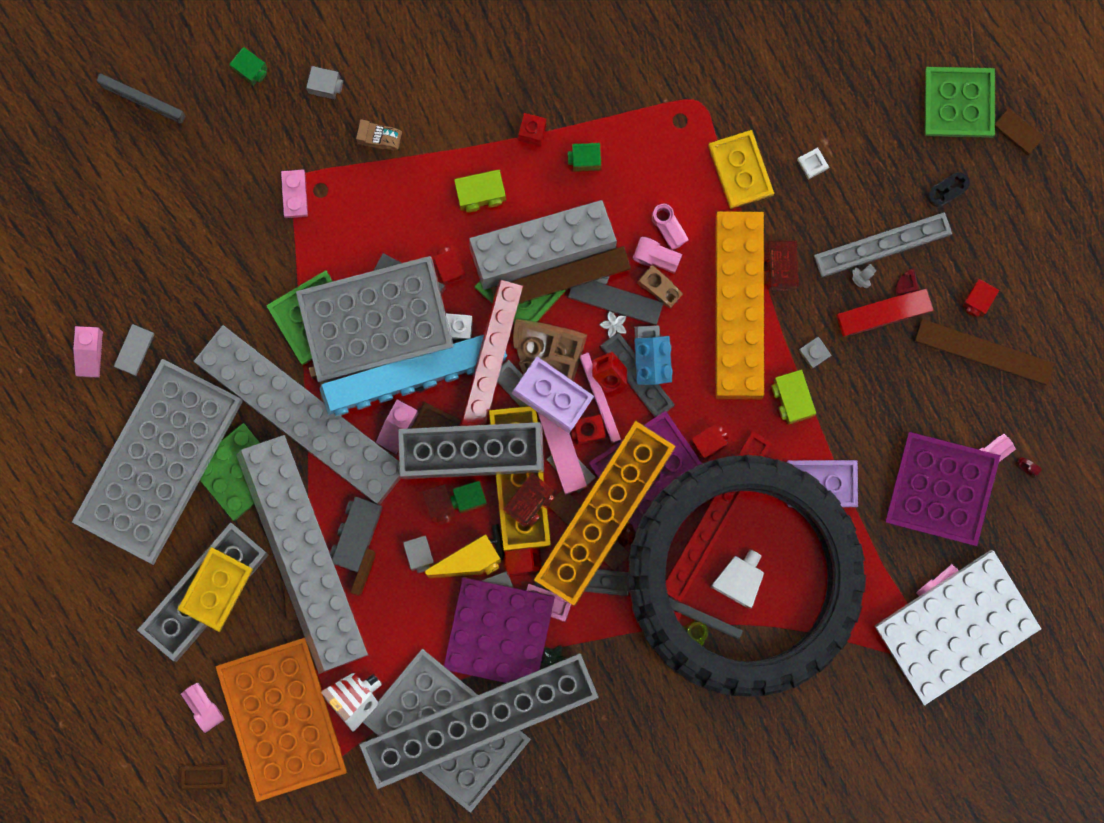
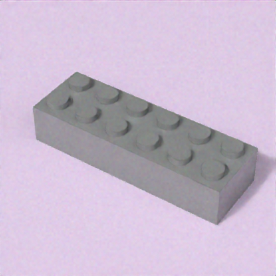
M602 200L469 238L470 252L483 290L497 286L499 280L511 282L614 250L617 243Z
M540 422L398 429L400 477L403 479L544 472L543 434Z
M232 523L225 528L138 629L142 635L172 661L177 662L207 627V625L177 609L210 548L212 547L253 569L251 575L269 556Z

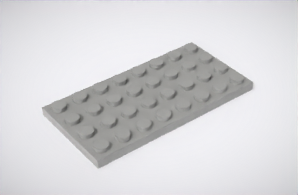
M162 359L72 523L154 565L243 400Z

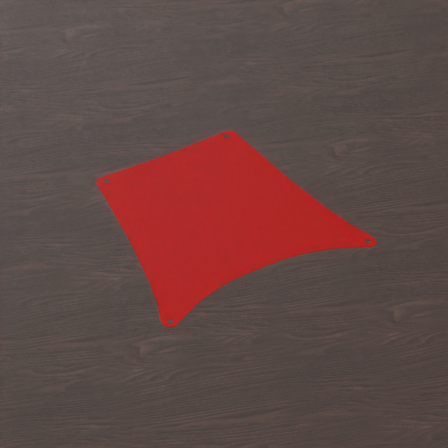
M693 99L671 101L545 131L541 146L519 141V137L466 148L331 167L305 173L308 217L293 218L298 286L325 270L333 282L374 271L383 253L401 263L431 256L437 280L443 284L433 256H436L437 252L441 249L449 247L452 250L455 248L466 278L445 285L442 300L445 313L472 316L471 338L484 335L492 303L475 289L480 278L470 252L469 238L602 200L617 240L616 249L624 246L631 270L609 276L608 282L605 285L659 301L645 288L643 289L637 284V281L651 266L643 265L633 260V255L641 237L650 238L658 242L660 246L670 249L658 227L655 226L651 219L656 206L660 204L669 205L673 209L674 216L689 241L672 250L682 254L675 274L654 266L683 294L671 309L665 305L662 306L656 325L659 326L660 336H670L671 367L673 370L672 382L659 384L675 404L667 412L702 464L719 458L738 456L752 431L772 443L765 455L766 458L778 459L784 462L834 460L816 415L789 425L780 416L779 407H781V402L779 398L774 397L771 385L774 384L776 377L798 370L784 339L765 279L764 397L762 399H716L717 212L742 211L740 206L733 209L729 207L708 147L709 143L718 141L711 115L699 101ZM676 114H684L687 117L688 123L685 127L677 128L674 126L673 118ZM600 143L601 170L573 172V165H568V151H572V144ZM500 170L506 201H502V205L496 207H489L488 205L479 206L480 209L473 212L461 210L454 179ZM318 183H324L328 187V194L323 198H318L313 193V188ZM660 210L656 214L657 218L661 221L669 219L668 213L664 210ZM570 288L541 317L538 323L587 334L582 355L589 353L593 364L594 359L605 355L600 346L610 339L608 335L609 329H604L600 326L602 322L609 321V311L569 299ZM614 313V315L616 316V318H617L618 316H621L620 314ZM626 317L625 322L622 324L625 327L626 334H621V336L635 352L634 327L655 325ZM513 323L506 347L507 357L502 362V366L509 360L524 376L519 365L520 359L517 349L514 348L513 334L515 324ZM313 360L303 365L304 386L306 390L321 400L320 382L317 379L313 380L309 368L314 367ZM580 361L573 382L593 395ZM466 372L458 375L459 378L454 381L446 382L443 380L422 393L414 392L405 396L399 393L392 395L393 399L380 403L379 400L370 402L371 406L359 410L357 407L348 409L349 412L341 415V417L375 443L396 400L418 410V413L424 402L461 420L473 375L468 376ZM350 375L342 376L337 379H341ZM497 383L490 410L520 407ZM628 383L622 388L606 393L602 388L621 440L626 437L635 421L644 426L654 419L653 415ZM595 398L591 400L579 419L601 415ZM537 413V422H540V419H539V416H538V413ZM488 414L486 425H491L490 414ZM604 422L605 440L578 445L577 440H572L578 459L595 476V479L579 494L576 491L569 493L581 506L599 479L590 467L589 462L614 446L611 443ZM714 424L717 428L722 427L728 436L726 440L727 446L703 461L690 442L691 439ZM584 425L581 428V433L584 436H591L594 433V429L591 425ZM542 428L543 478L545 491L549 492L548 494L545 493L547 506L563 488L557 471L547 461V458L551 456V452ZM380 446L381 448H383L386 452H388L390 455H392L395 459H397V460L400 462V460H399V450H398L397 454H395V453H393V452H391V451L385 449L384 447ZM308 452V498L330 553L333 545H338L340 536H337L341 523H346L348 514H345L349 501H354V498L358 497L372 503L374 502ZM496 475L401 478L380 504L383 509L368 548L375 551L376 556L360 597L351 593L357 573L334 565L368 655L321 674L318 673L316 668L322 691L352 673H355L362 682L374 674L382 684L372 692L378 702L422 649L444 666L463 577L482 581L506 572L504 560H501V563L498 564L499 569L489 575L484 572L480 575L428 578L425 572L417 573V570H411L403 542L426 536L434 565L484 535L488 539H493L492 525L499 524L500 532L502 533ZM480 481L487 505L460 514L459 508L454 509L450 496L454 495L453 489ZM745 491L681 603L729 625L766 626L808 632L820 614L827 590V565L821 543L811 525L793 507H787V503L776 497L759 492ZM713 498L707 500L690 513L677 530L667 556L666 579ZM548 506L547 516L551 547L540 549L541 563L544 564L568 528V525ZM842 507L846 514L850 516L857 530L855 532L859 544L862 545L865 559L863 561L864 575H866L861 613L858 622L853 627L848 643L891 654L874 626L908 603L885 569L856 508ZM629 522L617 541L630 553L631 544L634 541L636 532ZM749 549L762 556L756 568L764 572L755 601L750 609L711 588V585L735 556L744 560ZM629 556L614 571L629 572ZM604 561L599 567L601 570L613 571ZM536 573L509 575L513 588L527 590L528 584L535 586L536 582L534 579L536 578ZM584 592L575 607L573 605L570 606L565 622L553 617L550 618L544 651L641 632L642 629L639 623H637L632 609L630 592L628 596ZM681 614L679 622L682 626L704 625ZM450 671L459 680L472 676ZM325 699L342 756H344L373 734L374 731L362 722L352 732Z

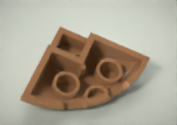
M516 319L513 334L514 348L517 349L520 359L519 365L523 373L525 374L535 358L539 357L574 381L587 334L544 323Z

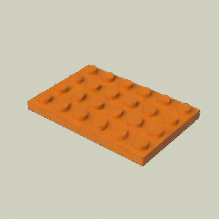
M305 638L215 666L256 802L348 773L325 698L321 693L322 688L312 655Z

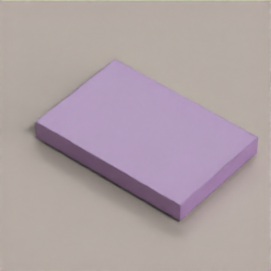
M539 357L535 358L511 393L567 433L571 432L594 398V395Z
M857 460L787 461V463L808 472L818 479L828 491L830 490L837 497L842 507H858Z

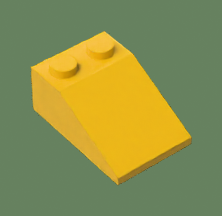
M484 535L425 570L428 578L480 575L484 572L489 575L499 569L498 564L501 563V560L488 537Z

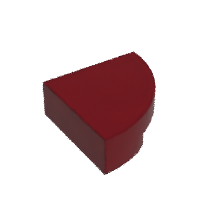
M914 268L906 271L898 280L895 289L896 297L919 291Z
M1020 457L1015 463L1017 467L1032 478L1036 477L1042 470L1041 467L1023 457Z

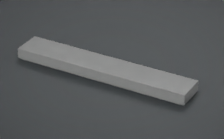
M944 212L816 254L814 259L820 276L823 278L950 236L952 231Z

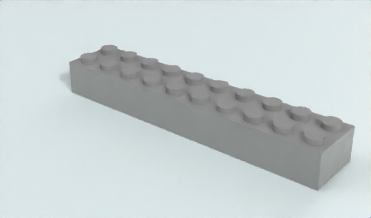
M224 325L221 326L194 360L196 365L237 397L241 398L251 408L375 504L380 505L402 478L400 477V462L343 417L335 416V414L328 415L325 404Z
M285 435L240 450L236 454L318 673L321 674L367 656L368 653Z
M580 653L360 744L375 785L379 789L599 697Z

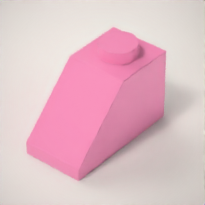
M75 326L73 350L76 376L100 377L103 332L98 327Z
M396 400L384 422L376 444L397 454L399 450L398 429H411L419 414L418 410Z

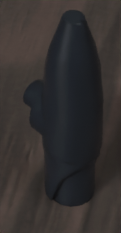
M499 524L492 525L493 539L489 540L491 544L494 543L500 560H504L505 552Z

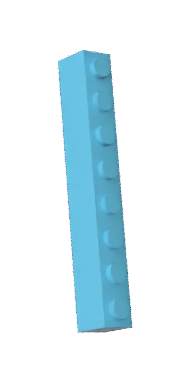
M484 335L453 344L454 348L393 362L322 384L320 392L328 415L335 414V416H341L348 413L350 408L357 407L358 410L371 406L370 402L379 400L380 403L393 399L392 395L399 393L402 396L409 395L415 392V388L423 386L424 389L436 386L437 381L444 379L446 382H451L458 379V375L466 372L468 376L473 375ZM505 351V355H504L503 361H504V360L506 359V357H507L506 351Z

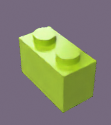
M500 170L454 179L461 210L473 212L479 210V206L488 205L489 207H496L502 205V201H506Z
M802 370L774 379V384L771 387L774 397L780 399L781 407H779V412L782 420H786L789 425L816 415Z

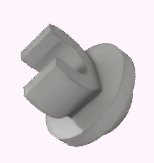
M871 264L863 271L855 268L852 271V279L857 286L868 288L871 286L869 279L876 270Z

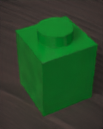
M245 47L240 50L229 64L236 74L252 86L256 82L260 83L267 74L265 62Z
M600 143L572 144V151H568V165H573V172L601 170Z
M480 481L453 489L454 495L450 496L454 509L459 508L460 514L487 505Z

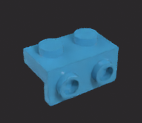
M670 336L636 338L634 341L637 384L656 385L672 382L673 370L671 367Z

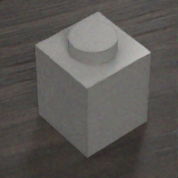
M312 66L307 84L308 93L335 99L336 93H341L343 85L339 72Z
M426 536L403 542L412 571L417 570V573H422L429 569L431 565H434Z

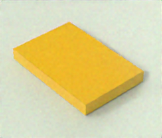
M752 130L708 144L730 209L774 195Z
M211 547L177 610L220 632L253 569Z

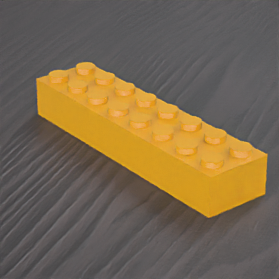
M717 212L716 399H762L764 397V212Z
M635 421L534 581L575 607L676 446Z

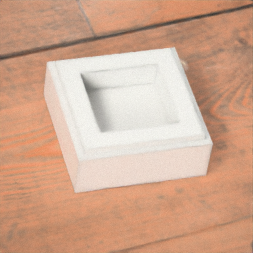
M819 148L797 159L808 179L829 168Z

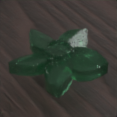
M562 645L557 646L554 652L552 649L544 647V653L548 657L542 661L541 665H554L566 660L567 658L561 655Z

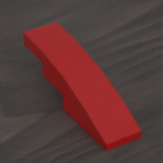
M927 289L839 313L836 317L842 335L845 337L881 328L885 325L927 314L934 310Z

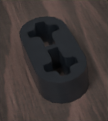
M955 173L935 185L928 194L929 202L935 207H942L959 197L969 187L968 177L963 173ZM954 179L964 182L962 184L963 189L956 187L951 190L950 187L955 183ZM946 190L948 192L943 196V201L934 199L935 191L941 193Z

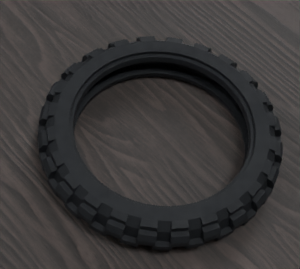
M745 455L729 456L700 464L674 479L657 495L646 513L642 516L636 529L637 532L631 544L628 559L629 575H627L628 591L630 592L636 621L639 623L650 647L661 657L662 661L675 673L680 674L687 681L701 688L714 691L715 693L742 697L766 696L795 688L808 681L818 672H821L833 661V658L848 642L853 627L858 622L862 609L863 592H865L866 575H864L863 561L865 559L862 545L859 544L855 532L857 530L837 497L830 490L828 491L818 479L790 463L764 456ZM733 491H753L767 494L793 507L806 519L816 533L827 565L825 600L812 628L798 643L774 657L759 661L747 662L728 659L707 650L697 643L678 621L671 607L666 588L665 573L669 548L683 521L707 500Z

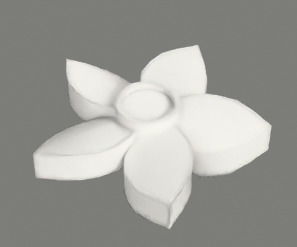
M609 311V321L602 322L600 326L604 329H609V338L613 337L616 331L620 334H626L625 327L622 325L626 320V316L621 315L616 318L614 313Z

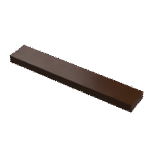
M623 246L511 281V283L523 286L518 303L522 304L631 270ZM497 286L491 287L493 296H495Z
M924 319L921 320L914 341L1045 386L1049 383L1055 364Z

